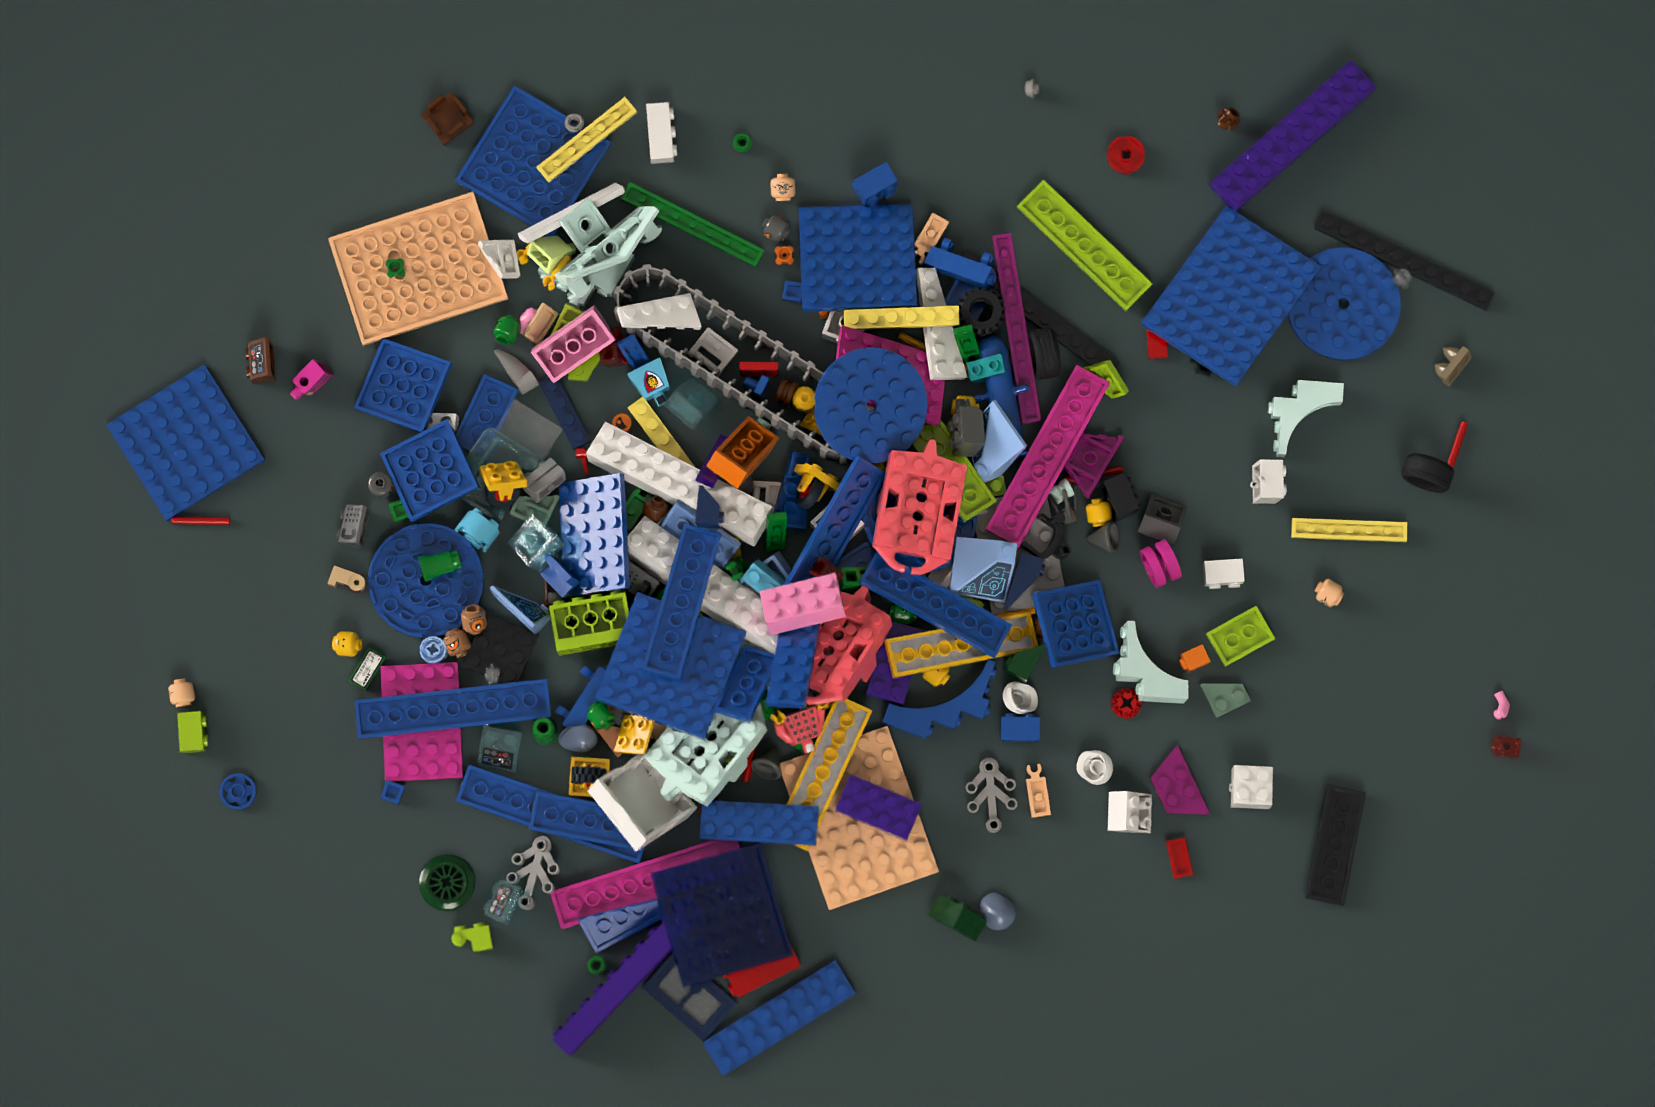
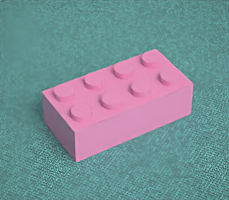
M835 573L760 591L765 621L770 635L846 617Z

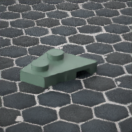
M519 496L509 514L529 524L535 520L546 529L560 496H545L538 503L531 497Z
M1203 683L1199 685L1215 718L1251 701L1243 684Z

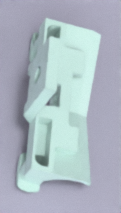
M587 198L559 220L581 253L554 274L560 284L566 285L572 294L567 299H580L591 289V282L585 283L582 277L627 261L639 242L641 244L648 243L659 236L662 226H656L653 222L659 210L654 206L638 207L611 229L591 199ZM583 220L589 223L587 230H583L581 227ZM601 234L606 237L598 245L588 246ZM608 243L613 245V251L610 254L606 251Z

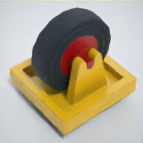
M507 461L499 464L489 463L479 467V473L486 484V498L491 505L497 508H506L514 504L519 498L520 488L527 487V479L517 461Z
M796 464L793 470L802 476L797 488L798 492L795 502L803 509H809L817 501L819 502L826 490L836 491L840 485L837 482V477L829 473L825 474L822 472L823 468L816 464Z

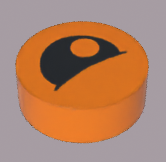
M623 413L616 415L612 422L613 426L625 432H628L632 426L630 417Z

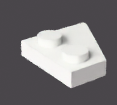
M481 240L478 242V246L500 279L518 278L520 276L514 240Z

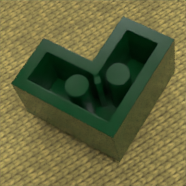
M938 895L928 916L976 942L987 922L981 918L982 914L975 909L969 910L971 906L962 901L958 904V900L949 895L946 898Z

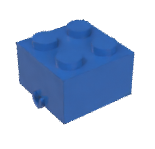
M885 162L855 179L851 186L862 205L872 207L877 205L881 198H889L896 193L898 180L888 163Z

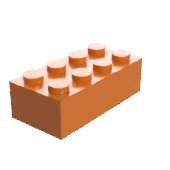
M748 416L715 450L706 467L738 489L771 453L779 437Z

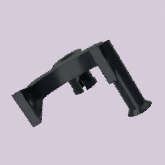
M1058 512L1054 517L1049 518L1044 513L1039 514L1037 519L1054 530L1050 544L1042 553L1038 552L1026 541H1023L1020 547L1033 556L1047 559L1050 555L1060 560L1067 558L1069 553H1071V547L1060 541L1063 536V529L1057 525V523L1065 521V515Z

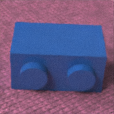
M1006 713L1005 717L1000 718V742L1040 741V717H1035V714H1024V717H1016L1014 713Z

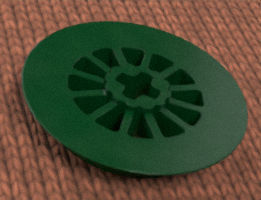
M454 855L437 856L430 860L421 871L419 877L420 893L423 899L435 909L452 911L461 908L470 900L475 889L473 870L460 857ZM450 866L449 872L446 875L444 867ZM442 867L443 876L437 872V869ZM454 867L457 871L451 876L452 868ZM436 872L440 879L433 878L432 874ZM459 872L462 874L461 878L454 879ZM448 877L451 878L450 882L452 885L444 888L442 880H447ZM430 880L439 881V883L430 885ZM463 880V886L455 884V882ZM440 886L435 893L432 892L431 888ZM453 887H460L462 890L458 893ZM443 889L441 898L437 897L436 894ZM451 889L457 894L454 898L451 897ZM446 891H448L449 899H443Z

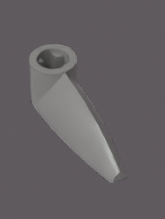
M500 349L494 350L495 355L522 395L539 385L532 372L517 358Z

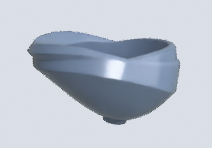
M589 725L567 727L559 735V744L570 751L588 752L596 746L597 734Z
M990 893L980 902L981 917L987 921L986 926L990 929L1003 930L1013 923L1016 917V910L1013 903L999 893Z

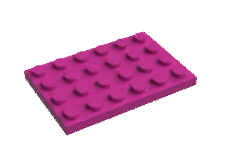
M842 325L839 330L836 359L849 353V351L870 347L887 349L901 355L914 366L924 383L927 394L925 423L938 426L941 420L945 380H930L926 351ZM869 400L866 405L875 407L874 400Z
M458 662L381 666L382 697L459 689ZM461 728L383 737L385 782L386 780L399 782L463 778Z

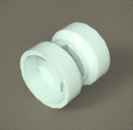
M1066 478L1061 480L1058 485H1054L1050 491L1057 504L1061 503L1064 499L1063 489H1066L1068 498L1074 495V491Z

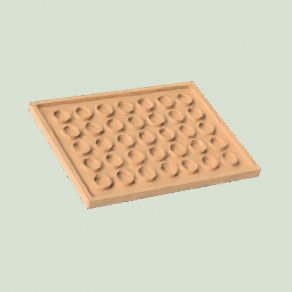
M473 192L328 238L363 346L380 341L382 338L387 339L508 300L502 279L499 278L478 246V242L481 240L489 239ZM402 258L406 274L403 277L394 276L389 278L387 276L388 268L385 264L386 261Z
M888 726L861 735L818 828L817 845L810 846L808 850L829 910L939 872L919 814L906 842L835 812L850 774L914 801ZM810 753L780 763L782 777L789 797Z

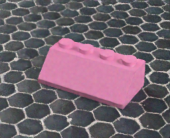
M593 305L533 347L531 353L551 381L555 383L616 339L606 320L595 305Z

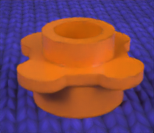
M776 247V264H792L794 262L792 257L793 247Z

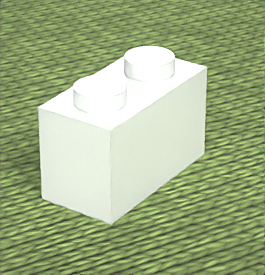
M1243 559L1204 561L1202 564L1204 586H1209V589H1219L1221 585H1228V588L1240 587V584L1244 583Z

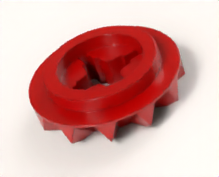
M1123 688L1113 695L1111 707L1113 712L1120 718L1130 719L1140 712L1142 701H1138V695H1136L1135 690ZM1121 697L1126 700L1133 698L1130 703L1131 708L1127 706L1122 709L1120 708L1124 703Z

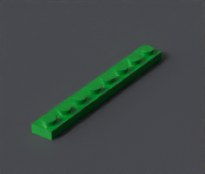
M629 182L625 193L621 197L622 201L636 208L643 206L656 207L659 210L656 218L754 268L757 267L764 253L763 249L631 182Z

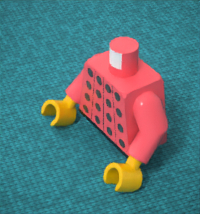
M828 703L819 704L816 707L812 705L787 715L778 710L779 715L777 718L773 714L770 716L774 721L777 736L791 746L801 743L805 754L814 751L815 747L812 739L821 734L825 719V707Z

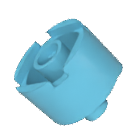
M474 508L467 512L455 528V531L457 533L460 531L463 534L462 536L474 548L479 550L482 547L483 552H486L500 534L497 529L499 524L492 519L487 520L483 517L484 514L480 510Z

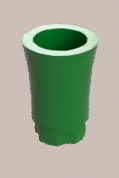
M457 550L450 553L447 551L429 556H418L425 582L462 568Z
M539 718L532 726V737L539 744H550L558 736V726L552 719ZM543 726L548 728V731L545 733L540 731Z

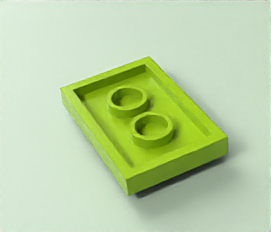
M1257 606L1206 633L1224 667L1275 640Z

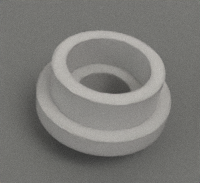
M1035 79L1026 81L1025 84L1026 96L1035 98V95L1039 93V84L1035 82Z
M570 114L565 119V126L568 131L576 133L582 130L584 120L579 114ZM577 121L578 125L572 126L571 122Z

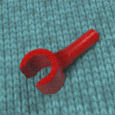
M577 448L576 459H582L584 472L589 474L587 451L584 448Z

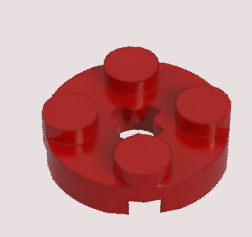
M1121 136L1114 139L1107 153L1109 165L1113 170L1123 175L1136 172L1144 162V146L1138 139L1132 136ZM1129 151L1130 159H1123V154L1121 152Z

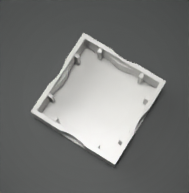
M638 754L626 765L616 768L599 778L588 790L635 851H638L687 820L697 809L692 800L681 792L670 801H666L660 793L665 779L644 758L645 755Z

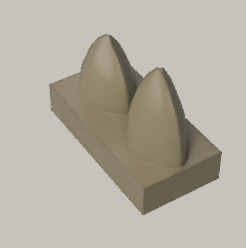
M1444 347V354L1450 363L1435 364L1437 375L1442 379L1443 384L1450 387L1472 358L1470 351L1465 347L1461 349Z

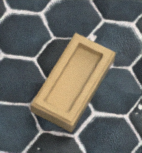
M542 303L522 335L534 344H539L559 313L545 303Z

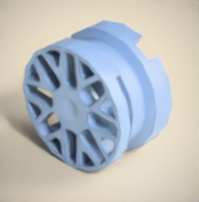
M436 636L425 638L420 645L421 657L429 664L442 663L447 656L444 641Z

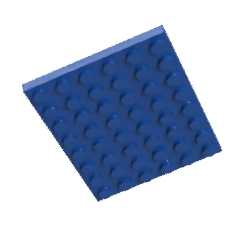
M1226 206L1146 315L1141 325L1237 387L1318 274L1321 266Z

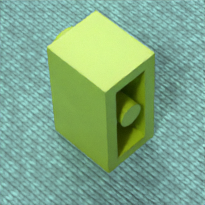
M201 711L177 713L180 752L206 751V746H209L208 735H205L204 727H207V717L203 716Z

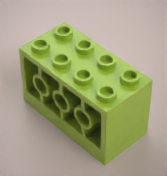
M616 590L610 592V595L607 596L594 594L591 595L590 599L583 600V597H577L568 603H564L563 600L553 602L549 609L558 655L562 656L616 646L629 614L626 593ZM608 614L615 616L612 620L606 618ZM590 617L596 619L592 624L587 622ZM570 621L577 622L574 627L568 625Z

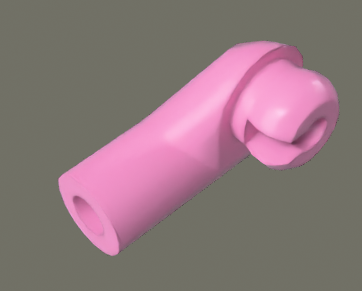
M528 308L520 317V334H523L537 309Z
M1503 690L1494 694L1499 703L1498 709L1494 711V716L1498 720L1505 718L1510 708V703Z

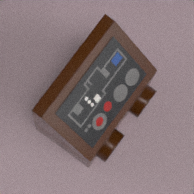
M269 337L248 342V348H245L246 360H249L250 366L246 367L247 378H250L253 384L276 382L273 343Z

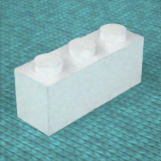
M669 102L646 104L651 164L674 162L673 156H677L676 145H672V138H676L675 126H671L670 119H674L673 108H669Z

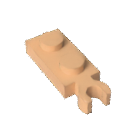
M934 213L931 214L914 244V247L917 248L915 256L921 257L919 265L924 263V254L929 253L931 246L935 247L949 224V221Z
M1037 764L1038 770L1036 772L1030 770V765H1027L1026 768L1027 773L1031 776V779H1026L1031 818L1051 815L1046 779L1039 776L1042 769L1040 764Z

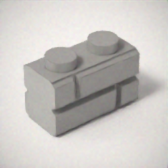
M549 458L547 461H541L533 472H527L524 475L527 479V487H523V490L538 503L566 481L565 471L552 458Z

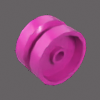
M1165 539L1155 543V551L1150 546L1139 550L1144 568L1156 588L1165 585L1167 578L1174 581L1182 577L1174 552Z

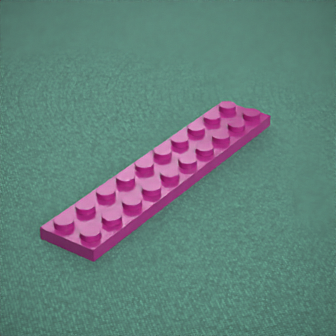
M1076 365L985 531L1006 542L1017 543V548L1020 547L1110 382Z
M711 840L555 890L551 893V897L561 929L580 924L578 921L580 917L655 898L659 899L747 871L737 841Z

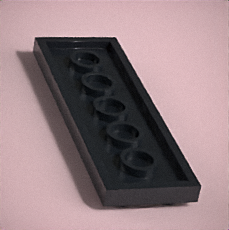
M1330 784L1327 785L1306 899L1339 906L1345 905L1366 792Z

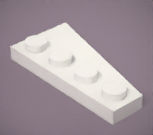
M690 293L617 308L622 328L657 327V329H665V327H676V329L693 328V330H700L702 327Z

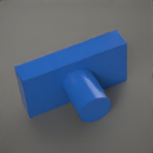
M634 333L617 342L618 347L633 371L651 362Z
M762 375L758 381L747 376L743 386L754 391V399L761 402L768 389L769 378Z

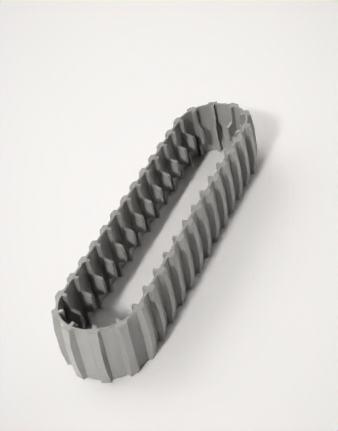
M646 264L633 272L629 270L624 274V279L620 286L615 287L613 297L617 306L614 309V315L619 323L621 322L617 308L621 307V302L625 303V300L631 301V295L625 294L628 288L631 287L637 291L639 288L636 282L647 280V286H650V279L661 281L658 285L659 289L669 285L677 290L674 296L690 293L696 308L700 305L709 311L706 316L708 320L716 315L725 321L722 326L723 330L733 326L741 331L738 336L739 340L749 336L757 341L755 345L756 351L764 346L773 352L771 355L772 361L780 356L789 362L787 366L788 371L791 368L793 369L794 366L804 371L803 381H806L807 378L809 379L810 376L819 381L824 373L818 370L816 364L810 360L806 362L801 359L799 353L794 350L790 352L785 349L784 344L776 340L774 342L768 338L766 332L762 330L757 331L752 328L751 323L747 320L742 321L738 319L730 309L726 311L721 308L719 302L714 299L710 301L705 298L703 292L698 289H691L683 279L677 280L665 268L660 270L651 267L650 264ZM653 327L648 332L641 328H627V334L632 335L634 333L635 337L637 336L643 340L644 345L649 348L653 346L659 350L661 356L665 358L670 357L675 360L677 366L689 369L691 375L697 379L699 377L707 381L708 386L713 389L717 387L723 391V395L727 398L736 399L741 407L744 409L750 408L758 418L767 419L771 422V426L777 430L781 428L786 431L787 436L791 439L797 438L804 443L803 446L808 450L814 449L820 453V457L824 460L831 459L839 461L840 464H847V461L850 460L830 449L827 443L824 446L813 439L817 431L814 430L808 436L799 430L800 420H797L796 423L794 422L793 425L783 420V409L777 414L766 409L767 399L758 404L749 398L752 394L751 389L743 394L733 388L736 379L733 378L728 384L719 379L720 369L717 368L711 374L702 368L703 358L699 361L697 360L696 363L686 358L687 348L679 353L669 347L672 343L670 337L664 342L655 338L656 328ZM866 405V408L869 411L875 409L874 407Z

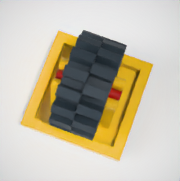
M571 757L569 796L592 797L588 790L599 778L609 773L610 759Z

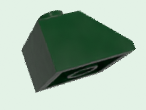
M1040 645L1016 652L1014 657L1010 655L1004 666L1007 669L1005 674L1025 684L1045 646Z

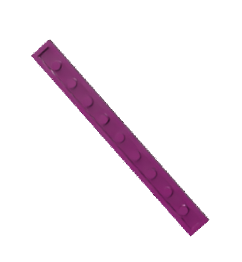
M1011 233L995 235L992 238L1001 294L1004 301L1003 306L1005 307V319L1016 386L1024 384L1029 386L1027 392L1018 394L1022 424L1041 421L1012 236Z

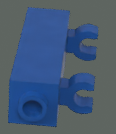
M943 239L941 249L931 246L924 261L927 268H935L937 273L979 288L986 287V290H989L994 285L996 272L990 267L994 262V258L991 257L992 254L984 252L981 263L950 253L954 248V244L951 243L952 240Z
M583 666L580 674L590 679L588 685L570 712L560 705L555 710V713L565 718L562 724L564 728L588 724V708L597 702L595 697L607 666L604 668L599 666L595 673Z

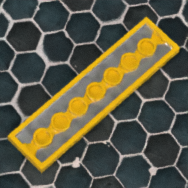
M1030 612L999 617L1012 624L995 658L1014 655L1016 652L1038 646ZM942 629L886 639L884 641L893 678L994 659Z
M846 699L845 702L834 701L823 724L821 734L817 737L814 744L815 750L811 751L787 802V805L818 806V828L873 711L849 699ZM794 845L807 852L810 848L808 845Z

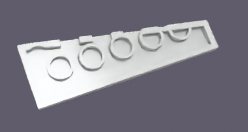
M917 268L916 281L920 307L946 306L936 269ZM953 326L923 327L930 380L966 379L967 374L954 336Z

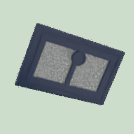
M676 949L642 987L703 1042L737 1004Z

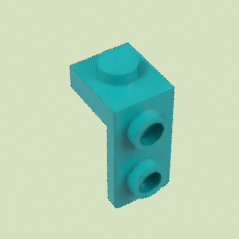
M1002 354L967 363L968 376L970 381L975 383H982L984 378L1006 372Z

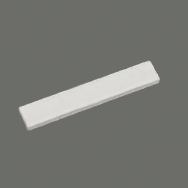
M614 183L587 198H590L597 208L624 194L625 191L623 186ZM587 198L519 232L520 240L530 243L561 227L562 225L559 220Z

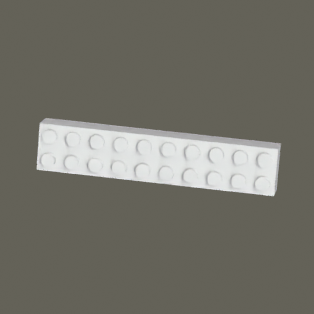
M607 422L604 423L586 452L588 462L611 474L623 473L625 481L654 496L661 497L672 505L679 499L696 511L699 485H703L721 506L723 512H725V522L721 523V529L752 546L756 545L766 528L767 514L773 513L772 506L719 479L714 488L697 482L696 478L700 472L699 469Z
M644 516L627 536L628 559L666 585L679 539ZM713 564L700 610L715 621L745 631L744 641L753 648L775 654L779 633L770 635L765 621L761 598L737 580L733 581L730 575Z

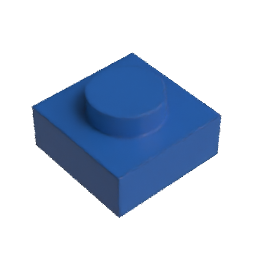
M785 280L782 300L801 303V283Z
M386 780L380 799L399 805L405 786Z

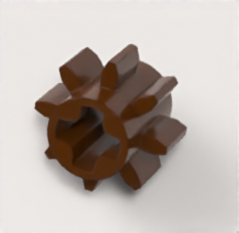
M1225 107L1216 115L1219 117L1217 123L1223 130L1230 129L1232 131L1240 124L1238 120L1240 114L1232 107L1228 109Z

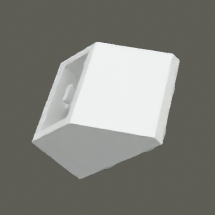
M1129 791L1109 792L1108 831L1151 833L1152 795Z

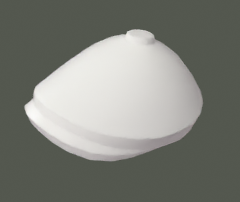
M1011 682L1007 684L1003 691L1004 704L1010 711L1018 714H1027L1036 710L1038 697L1033 687L1021 682Z
M1084 751L1078 758L1077 772L1089 783L1101 785L1111 777L1113 764L1110 757L1102 751Z

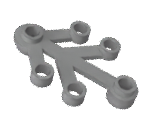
M985 758L979 765L980 773L972 782L967 783L965 789L969 794L975 793L977 786L985 777L986 787L974 801L968 803L967 810L970 813H976L979 805L987 797L989 819L986 822V829L990 833H997L1002 825L1001 821L997 818L995 796L1006 805L1008 810L1016 809L1017 801L1014 798H1009L994 785V777L1004 784V788L1007 791L1014 790L1016 783L998 770L999 765L995 759ZM986 764H991L993 769L991 771L986 770ZM1009 781L1013 783V788L1011 789L1006 786V783ZM968 785H974L975 790L969 791ZM1014 801L1015 807L1010 808L1008 802ZM970 804H975L977 806L976 810H970ZM993 821L997 823V828L995 829L990 826V823Z
M545 836L537 837L530 849L512 856V862L515 865L521 866L526 859L535 855L532 863L515 873H508L506 877L508 883L517 884L521 878L529 874L524 895H521L518 900L519 907L524 910H531L535 906V899L532 897L537 877L540 878L543 884L542 890L545 893L551 894L555 891V885L550 882L541 865L542 859L544 857L548 864L547 870L552 875L559 874L560 866L553 859L550 853L552 843ZM541 842L544 843V847L542 849L539 848V844ZM518 856L521 857V861L519 863L516 862V858ZM553 866L557 867L555 872L551 871ZM515 875L516 879L511 882V876ZM548 884L551 885V890L549 891L546 890ZM527 898L528 903L523 905V900Z

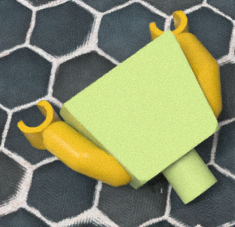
M559 236L540 237L530 242L525 250L521 249L516 253L521 265L528 262L529 256L547 274H552L543 278L544 287L549 283L548 289L552 291L555 288L554 280L556 276L554 274L571 262L572 254L576 253V247L573 243L566 244Z

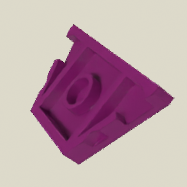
M1081 435L1064 468L1086 498L1089 499L1122 444L1124 436Z
M1176 746L1150 778L1166 814L1208 815V808L1179 747Z

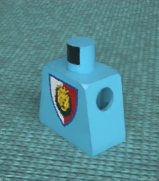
M660 357L628 373L629 380L646 401L654 398L658 407L668 402L664 392L668 391L670 386Z

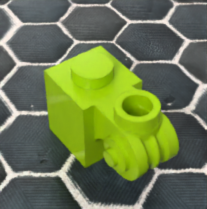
M485 922L473 924L474 928L466 929V926L454 927L451 939L454 945L462 947L465 945L466 940H470L473 952L493 949L490 926H485Z

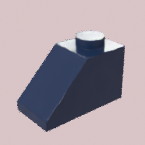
M699 485L695 524L700 528L721 529V523L725 522V512H723L721 506L705 487Z

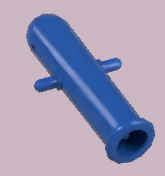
M998 336L986 337L979 342L980 359L1002 354L1006 372L984 378L987 391L984 394L975 395L974 398L976 402L988 400L991 403L993 400H996L1023 439L1016 396L1019 393L1027 392L1029 386L1027 384L1020 386L1013 384L1007 346L1004 340ZM1024 449L1016 459L1026 457L1028 451Z

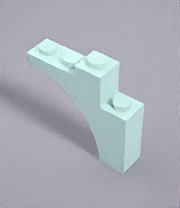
M631 254L627 261L582 277L585 283L591 282V289L582 298L570 300L569 303L577 308L579 306L585 308L595 289L603 297H613L615 287L621 284L624 274L629 270L635 259L634 255ZM539 267L538 273L539 275H541L540 278L542 280L545 276L552 275L547 274L541 267ZM557 278L554 280L558 289L564 292L569 291L567 297L572 294L566 285H561Z
M1298 380L1296 385L1292 386V396L1295 398L1274 397L1272 402H1269L1268 413L1271 414V419L1278 420L1275 421L1274 432L1278 433L1277 440H1274L1273 445L1276 457H1285L1289 438L1296 425L1304 417L1320 408L1342 404L1344 383Z
M1127 621L1120 630V637L1123 638V645L1120 649L1121 657L1113 665V674L1116 675V681L1138 682L1136 684L1138 701L1181 704L1188 700V680L1173 677L1159 669L1143 651L1137 637L1135 621Z

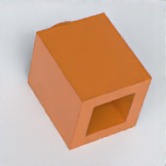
M1203 644L1182 653L1179 660L1182 669L1187 670L1188 673L1211 662Z

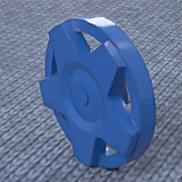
M241 773L231 774L220 785V798L231 809H245L252 804L256 797V786L247 775ZM236 777L234 782L228 781L231 778ZM245 778L251 783V785L245 784ZM223 789L227 791L225 798L223 796ZM252 795L251 799L248 802L247 796ZM237 802L239 806H232L231 804Z

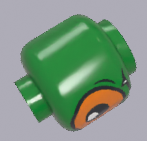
M597 701L588 708L587 717L595 729L608 730L614 725L613 721L616 715L608 704Z

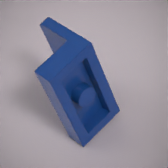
M548 553L543 559L549 565L541 573V576L565 599L580 582L557 558Z

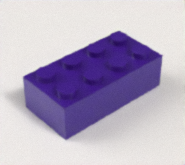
M891 621L893 626L885 640L922 633L924 630ZM883 642L878 650L876 657L877 666L871 675L866 696L903 706L912 675L898 678L892 677Z
M850 774L835 812L907 842L922 804Z

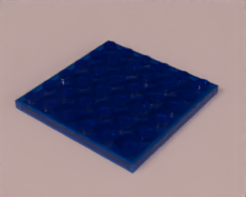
M760 843L650 874L683 987L794 956Z

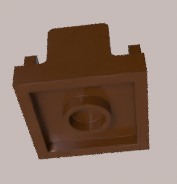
M451 92L445 97L440 95L428 104V110L421 114L423 120L444 146L474 124L465 107Z

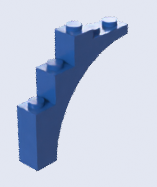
M988 659L982 673L973 685L947 703L920 709L903 708L889 704L882 724L925 740L926 736L930 737L934 728L931 725L932 722L954 730L955 726L959 727L963 716L959 715L960 713L982 720L983 716H988L991 706H988L989 700L982 697H987L990 685H987L989 678H994L997 668L994 667L995 662Z

